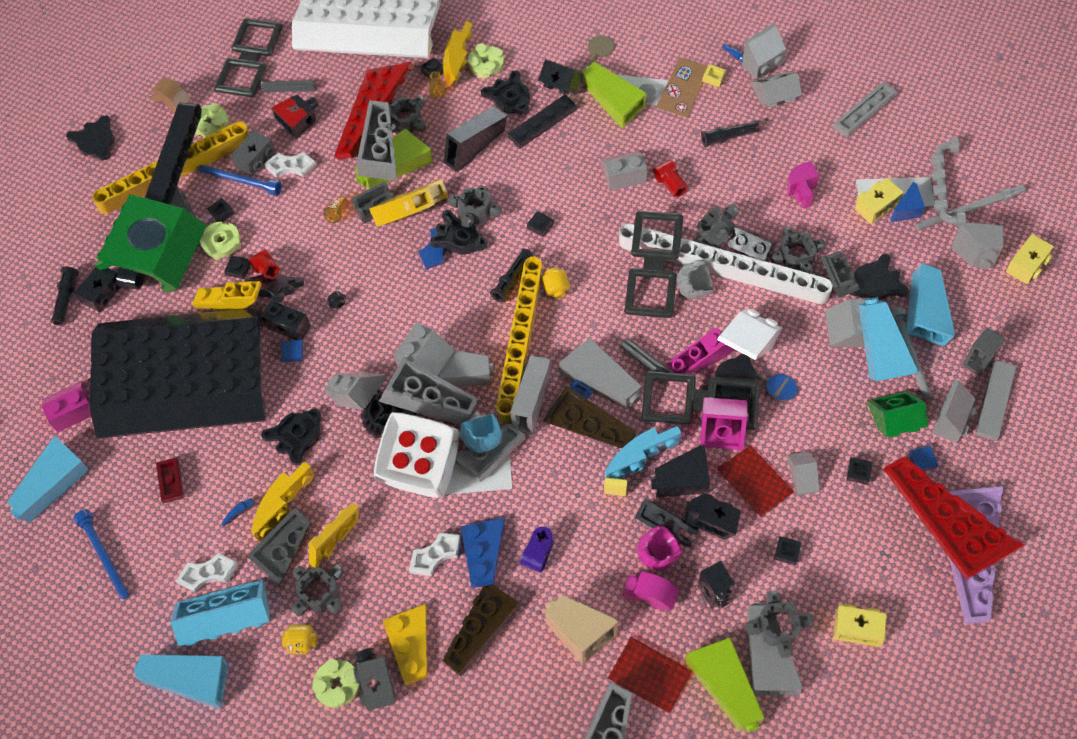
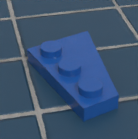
M504 518L461 526L472 588L494 584L498 554L502 542V532L505 525Z

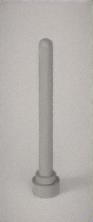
M903 307L893 308L890 311L917 368L918 373L914 375L923 398L928 400L931 398V392L910 336L906 333L904 323L906 321V313Z

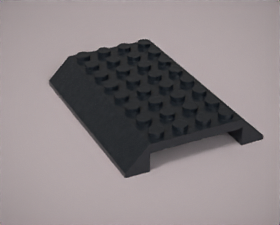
M262 307L98 323L91 333L90 413L96 438L266 421L265 400L262 397L260 327H263L261 318Z

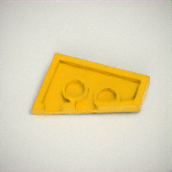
M351 503L347 508H343L333 522H329L318 536H314L308 545L309 570L313 567H319L324 557L330 558L336 542L343 541L359 520V506Z
M426 604L383 620L405 686L427 678Z

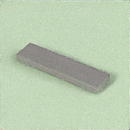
M882 82L837 120L833 128L848 138L897 96L898 91Z
M998 360L994 361L975 435L993 441L999 439L1015 374V365Z

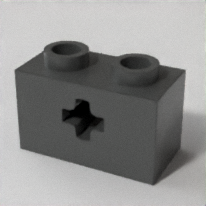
M253 130L230 157L235 168L253 176L261 169L268 158L272 157L275 149L270 138Z
M986 328L973 343L963 366L981 377L996 358L1005 338L998 332Z
M386 655L357 663V669H354L356 683H361L363 692L359 693L362 707L366 706L367 711L396 704L397 700ZM372 677H374L375 681H380L377 690L373 686L369 687L368 685L372 681Z

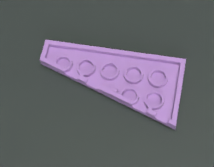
M1003 486L948 491L954 496H959L985 515L987 520L998 528L1000 527L999 515L1001 513ZM950 560L965 625L989 623L992 613L995 565L966 581Z

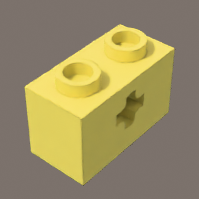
M885 178L881 182H876L869 191L862 192L857 197L855 210L872 225L898 205L904 192L891 180Z
M1031 234L1011 260L1006 272L1026 284L1032 278L1036 280L1043 270L1040 267L1042 265L1046 266L1053 257L1050 253L1054 246Z
M851 604L839 605L835 612L833 639L881 647L885 640L886 613H882L875 608L864 610L858 609Z

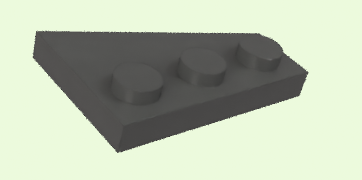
M294 508L247 557L280 587L309 530L311 522Z

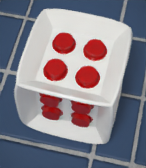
M392 412L385 425L377 452L374 479L379 483H385L394 488L442 499L449 485L460 438L459 431L456 428L433 420Z

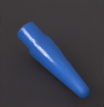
M726 44L722 45L729 54L743 63V52Z
M252 498L238 503L224 518L222 526H226L235 516L255 506Z

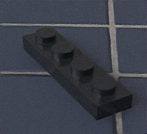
M563 95L510 131L508 138L521 149L575 112L577 104L567 95Z

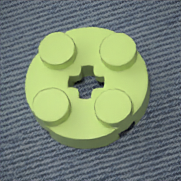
M478 44L468 56V65L473 75L480 78H489L494 73L495 75L499 74L504 67L502 50L494 46Z
M216 103L201 107L202 115L195 134L202 135L205 138L228 126L229 119L226 111Z
M215 222L205 228L200 244L207 255L215 260H221L240 249L241 238L233 224ZM221 237L224 240L222 242H218V238Z
M330 659L317 670L313 679L312 689L323 705L330 708H339L338 706L348 705L354 701L360 691V683H356L354 676L355 667L344 660ZM341 678L342 686L332 689L333 685L331 682Z

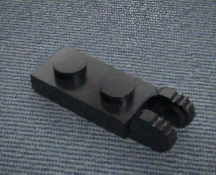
M644 498L635 516V519L651 528L664 526L674 535L678 542L687 547H691L693 542L689 538L678 534L680 528L695 535L699 531L696 527L684 522V519L648 498Z

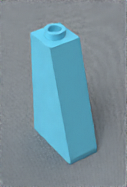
M922 263L912 274L906 333L945 346L954 337L955 332L940 269Z
M878 298L865 299V303L859 304L869 378L874 381H881L918 373L887 303L878 300Z
M56 436L53 437L7 503L13 508L10 513L17 520L20 521L23 518L29 524L89 469Z
M140 655L139 662L135 664L134 673L136 678L143 684L221 709L228 662L222 656Z

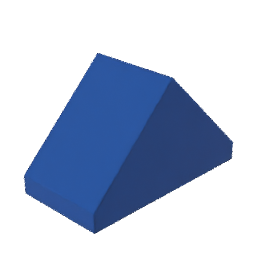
M913 182L894 209L890 221L897 222L921 217L925 205L917 183Z

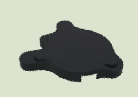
M518 70L511 71L507 81L497 79L493 86L481 89V96L490 99L504 113L523 115L529 111L530 92L526 85L520 81V72Z
M108 115L101 116L97 122L85 123L83 125L84 130L81 132L71 130L66 133V138L76 143L83 155H92L94 158L102 161L110 157V146L113 142L115 143V137L109 128L111 120Z
M443 211L442 219L445 224L439 223L436 225L437 235L433 236L430 240L432 247H443L462 255L486 249L487 240L482 237L481 233L479 234L476 231L477 227L474 224L470 227L462 226L461 219L457 218L452 211Z
M882 254L876 262L864 264L856 270L854 278L860 290L850 293V295L860 297L864 295L869 298L882 300L888 296L906 297L909 289L900 283L899 271L888 270L891 257L887 254Z
M262 274L248 277L245 282L260 281L262 285L258 296L270 298L274 302H282L284 296L294 293V288L304 286V278L287 277L278 274V277L273 280L270 278L266 279Z
M740 354L736 358L722 362L715 371L716 377L757 380L751 359L745 354ZM708 384L702 390H708ZM717 385V398L747 400V413H749L751 388Z
M314 408L303 411V413L294 414L292 412L285 416L277 426L263 430L261 433L262 439L266 442L279 441L276 451L279 454L289 455L293 465H300L305 452L319 439L321 413L318 409Z

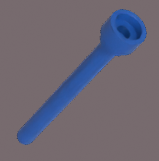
M205 165L198 167V170L202 173L262 188L273 196H278L282 190V183L280 181L271 180L265 182Z
M89 509L77 512L73 516L76 525L85 530L120 598L126 600L129 597V593L92 525L93 515Z

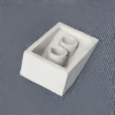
M745 309L739 312L721 333L718 340L756 360L772 350L782 328L777 326L778 323L776 321L760 317L757 311Z

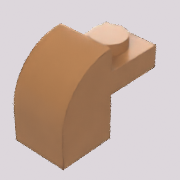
M163 77L152 89L154 93L150 96L154 102L163 101L172 112L176 111L177 105L180 102L187 103L191 99L179 84L166 77Z

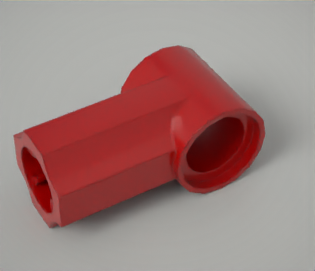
M671 159L653 168L655 179L659 183L663 182L673 197L679 198L688 190V185L678 174V169Z
M266 249L248 259L257 274L261 273L266 279L270 278L272 280L278 277L280 268Z

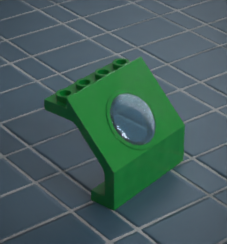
M129 194L126 202L120 209L121 212L118 218L113 222L111 232L104 240L103 248L96 256L98 260L95 267L100 270L111 266L122 267L153 277L162 283L160 289L166 293L177 290L207 225L183 208Z

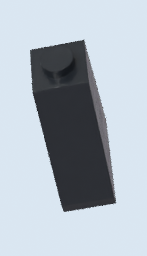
M700 445L655 468L654 477H650L651 490L656 491V497L709 494L710 481L705 445Z

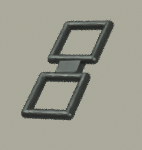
M249 18L243 19L231 47L232 51L241 52L238 59H226L215 84V92L245 97H254L267 67L265 63L259 62L261 55H272L283 28L282 23ZM248 26L274 29L266 49L240 45ZM231 66L258 69L249 90L223 86Z
M652 211L636 212L631 255L634 257H644L643 269L631 268L629 270L625 314L671 318L673 316L677 273L664 270L665 259L677 260L679 258L683 226L682 214ZM643 219L675 221L672 251L640 249ZM636 276L669 279L665 310L633 307Z
M647 371L645 373L642 405L643 421L690 425L693 422V411L702 412L703 398H716L717 385L751 388L749 421L746 423V430H755L757 428L760 382L758 380L711 376L708 382V390L695 389L696 377L692 374ZM653 380L687 383L684 416L650 413Z

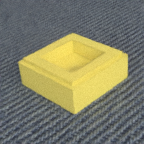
M709 64L702 82L720 87L726 70Z
M605 478L604 494L626 496L627 480Z

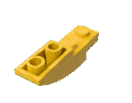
M469 21L465 22L461 32L454 29L445 48L443 72L448 87L452 85L453 81H458L461 75L459 69L463 70L468 61L465 59L467 44L464 42H468L473 33L470 31L473 24Z
M438 179L411 192L403 193L373 206L369 210L375 225L378 227L429 208L449 196L442 179Z
M260 281L226 282L225 287L198 288L192 305L196 309H213L215 311L243 309L256 301L262 283Z
M305 461L290 476L282 472L263 497L256 511L251 533L258 542L265 538L288 515L290 509L287 503L294 500L298 492L304 486L310 484L315 476L311 466Z

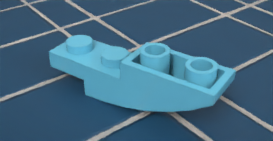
M676 426L660 434L657 433L655 428H652L634 438L612 459L605 470V478L623 479L625 475L631 472L638 473L646 466V457H654L661 450L666 448L672 449L681 442L682 433L679 427Z

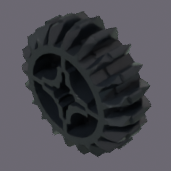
M378 389V394L373 396L360 415L363 420V427L375 439L382 438L385 425L390 417L388 414L392 412L402 413V410H404L403 408L379 402L384 393L380 389ZM379 408L380 412L376 415L377 417L373 420L374 414L376 410ZM409 410L405 411V414L416 416L418 414L416 412Z

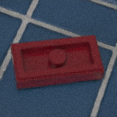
M178 458L156 462L162 503L185 498Z

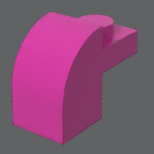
M811 161L794 167L789 174L786 191L788 197L795 195L797 202L801 203L803 209L811 207L814 195L810 189L817 187L819 174Z
M641 572L640 576L629 575L622 596L627 600L645 601L654 609L673 611L679 589L660 576Z

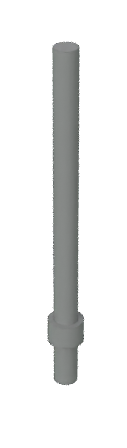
M1020 185L1011 189L1000 190L998 194L948 211V214L956 217L957 212H965L966 214L999 201L1010 200L1013 196L1025 192V187ZM940 215L915 223V228L919 231L941 223L943 220Z

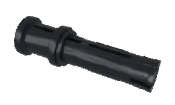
M756 120L728 128L717 127L716 130L701 131V140L706 148L714 143L723 144L727 139L758 133L760 128H756V126H759Z
M523 248L507 273L500 276L498 279L499 283L490 291L493 299L502 303L506 301L507 294L510 290L514 289L515 281L523 271L525 260L533 256L531 251Z
M62 267L60 271L62 275L57 283L58 295L50 321L57 326L64 325L70 295L76 288L74 283L76 277L79 276V271L73 267Z

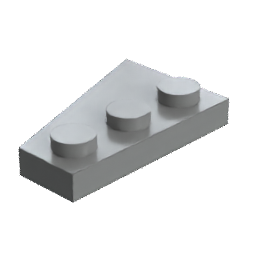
M508 423L500 428L502 437L496 448L483 453H476L467 447L464 451L457 453L455 463L482 482L525 440L524 434Z

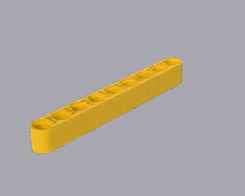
M243 122L233 123L192 143L180 178L198 170L200 165L206 166L233 153L249 136L246 124ZM157 161L96 190L92 195V199L98 210L103 214H108L121 208L129 194L140 197L145 196Z
M529 257L525 260L496 404L498 419L505 425L512 423L511 411L509 413L502 412L512 409L526 369L543 277L542 262L538 257ZM511 373H517L515 376H510ZM509 391L514 392L513 394H506Z

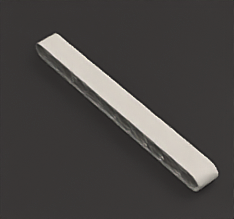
M624 224L619 229V244L622 248L630 251L633 240V224ZM642 227L640 249L672 251V235ZM681 238L679 258L677 260L665 259V261L679 265L695 261H705L711 274L817 304L828 302L833 288L832 282L829 279Z

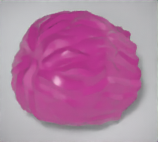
M657 526L647 531L640 537L637 547L638 558L642 561V564L658 571L671 567L683 552L678 540L664 526Z

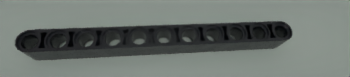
M180 102L177 105L145 198L171 205L201 119L202 109L199 104ZM155 221L140 222L134 226L129 243L139 250L154 249L158 243L163 226ZM120 267L117 274V285L122 288L139 290L142 288L146 274Z

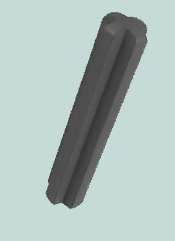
M313 80L263 81L261 84L263 92L315 91L316 87Z
M626 338L622 342V349L649 370L673 373L630 338Z

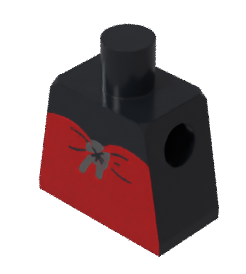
M294 95L274 105L271 109L275 120L297 139L316 121L314 109L319 106V103L313 96L304 101L299 95Z

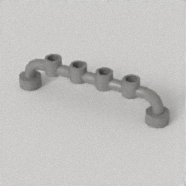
M955 137L950 138V142L942 143L936 148L935 155L931 156V167H936V170H932V182H937V185H933V196L938 197V200H934V210L939 212L944 222L954 224L958 229L961 222H966L965 212H957L956 217L948 214L943 155L945 150H950V153H959V138Z

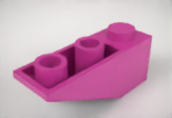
M716 327L667 362L666 365L673 373L692 374L720 361L735 349L718 340L722 331Z

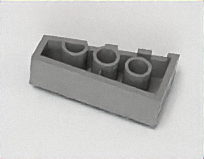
M369 100L357 159L358 176L396 181V163L389 104L387 102Z
M403 358L379 402L461 426V423L466 422L478 398Z
M610 683L584 739H625L632 693Z

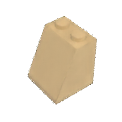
M562 595L559 599L554 598L546 606L547 625L582 665L617 637L618 622L615 618Z

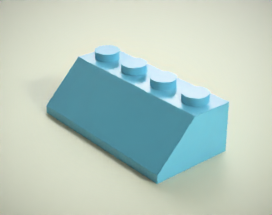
M260 579L176 602L170 623L178 646H191L204 639H216L226 633H238L245 628L252 626L260 627L269 622L270 608L265 581Z

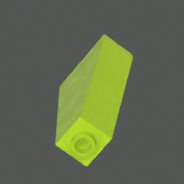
M593 62L583 70V86L620 127L624 128L646 106V92L596 62Z
M404 129L393 138L396 178L433 161L431 149L407 129ZM357 167L355 168L356 180L362 187L365 186L370 189L384 181L386 183L392 181L358 176Z
M728 638L686 653L685 662L738 731L746 730L747 733L758 730L764 720V716L731 639Z

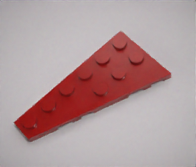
M412 62L366 71L334 154L338 160L353 158L359 150L369 100L390 104L396 95L394 91L397 86L405 82L404 76L415 67Z
M905 457L896 460L884 468L885 473L966 581L1025 546L1019 540L1015 541L1007 535V531L989 522L985 515L959 496L952 495L941 483H936L926 476V472Z

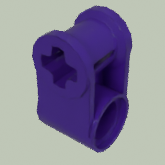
M541 526L534 530L527 547L523 551L520 565L540 573L543 572L554 544L552 532L549 528ZM544 537H547V540L539 541V539L542 540Z

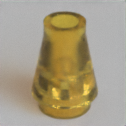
M432 72L430 74L429 94L433 98L439 99L445 95L447 88L441 78V74L439 72Z
M339 195L337 199L324 209L323 216L328 222L336 223L341 220L348 203L347 198Z

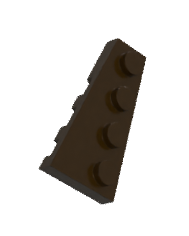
M568 386L564 388L543 419L545 423L620 449L632 441L637 434L635 430Z
M494 584L482 586L479 595H476L472 602L473 606L468 616L466 615L462 622L459 633L455 635L442 660L448 668L460 677H462L521 607L519 602Z

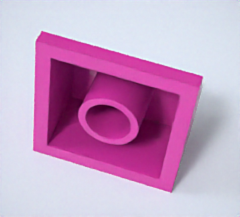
M82 380L44 398L42 401V408L46 418L57 433L91 417L90 397Z
M704 397L700 445H705L707 448L743 450L747 423V400Z

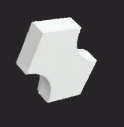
M305 152L296 156H284L277 153L264 163L265 168L276 178L290 173L305 177L318 167L317 163Z
M439 532L437 539L430 546L424 549H414L409 569L410 574L432 576L435 568L441 562L447 559L458 558L462 536Z
M217 553L210 561L202 564L188 562L175 582L196 593L202 586L210 582L219 581L227 583L239 564Z

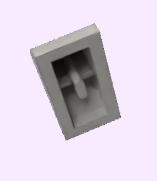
M808 451L786 455L797 496L818 493L820 489L817 461Z

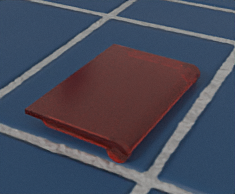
M751 445L717 468L722 476L760 517L765 516L794 493L792 488Z
M631 636L608 679L670 714L693 671Z

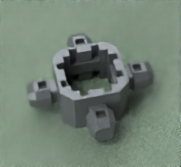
M404 96L390 102L389 112L392 134L396 131L401 132L404 129H407L410 133L413 130L423 132L426 129V124L422 120L421 109L425 105L424 98L419 96L411 100ZM410 111L409 119L405 118L403 120L401 118L399 120L400 112Z
M483 185L477 189L471 187L464 189L461 196L450 195L448 198V205L455 208L458 207V217L461 219L462 226L470 227L472 224H484L489 215L500 217L502 213L500 206L492 204V196L488 192V188ZM473 203H475L476 206H480V207H477V209H474L473 206H469V205H473Z
M734 204L727 206L724 212L718 206L712 208L698 222L696 228L701 235H698L694 242L708 245L707 242H709L714 247L726 242L736 227L731 219L737 216L739 209Z
M792 227L784 228V237L781 241L780 249L770 254L771 262L778 264L783 261L787 268L812 274V264L816 253L825 249V241L823 239L812 240L809 233L804 231L796 233ZM797 244L799 247L802 246L803 249L806 248L807 254L800 255V258L789 254V249L795 248Z
M338 564L330 567L328 573L321 567H313L307 571L305 568L298 566L293 571V576L298 581L295 592L300 598L291 607L294 614L298 617L302 616L308 611V607L315 613H323L328 609L336 615L343 609L341 602L337 599L340 596V588L335 580L341 578L344 570ZM315 579L317 581L320 579L324 580L330 586V591L326 592L320 601L317 599L314 602L305 594V589L307 587L310 588L314 584L313 581Z
M777 590L770 591L767 595L768 605H765L762 609L759 621L755 619L746 623L747 633L749 635H759L762 632L763 641L770 646L778 645L779 655L782 658H788L793 654L792 643L796 641L801 630L814 624L813 615L811 613H800L798 616L795 605L790 602H782L781 595ZM780 613L788 615L793 631L789 634L781 633L780 635L772 633L769 629L767 617L771 614L779 615Z

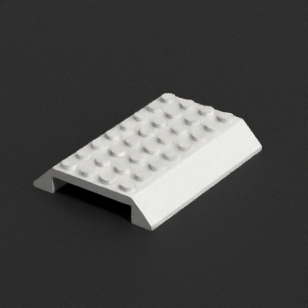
M301 0L293 19V50L429 58L433 46L430 33L442 0Z

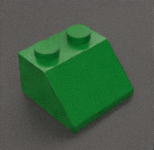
M908 390L867 400L878 430L886 437H898L901 433L918 432L921 428L928 427L925 402Z

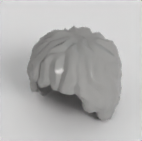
M695 261L683 265L676 279L677 286L683 296L694 300L704 298L713 293L712 279L705 261Z

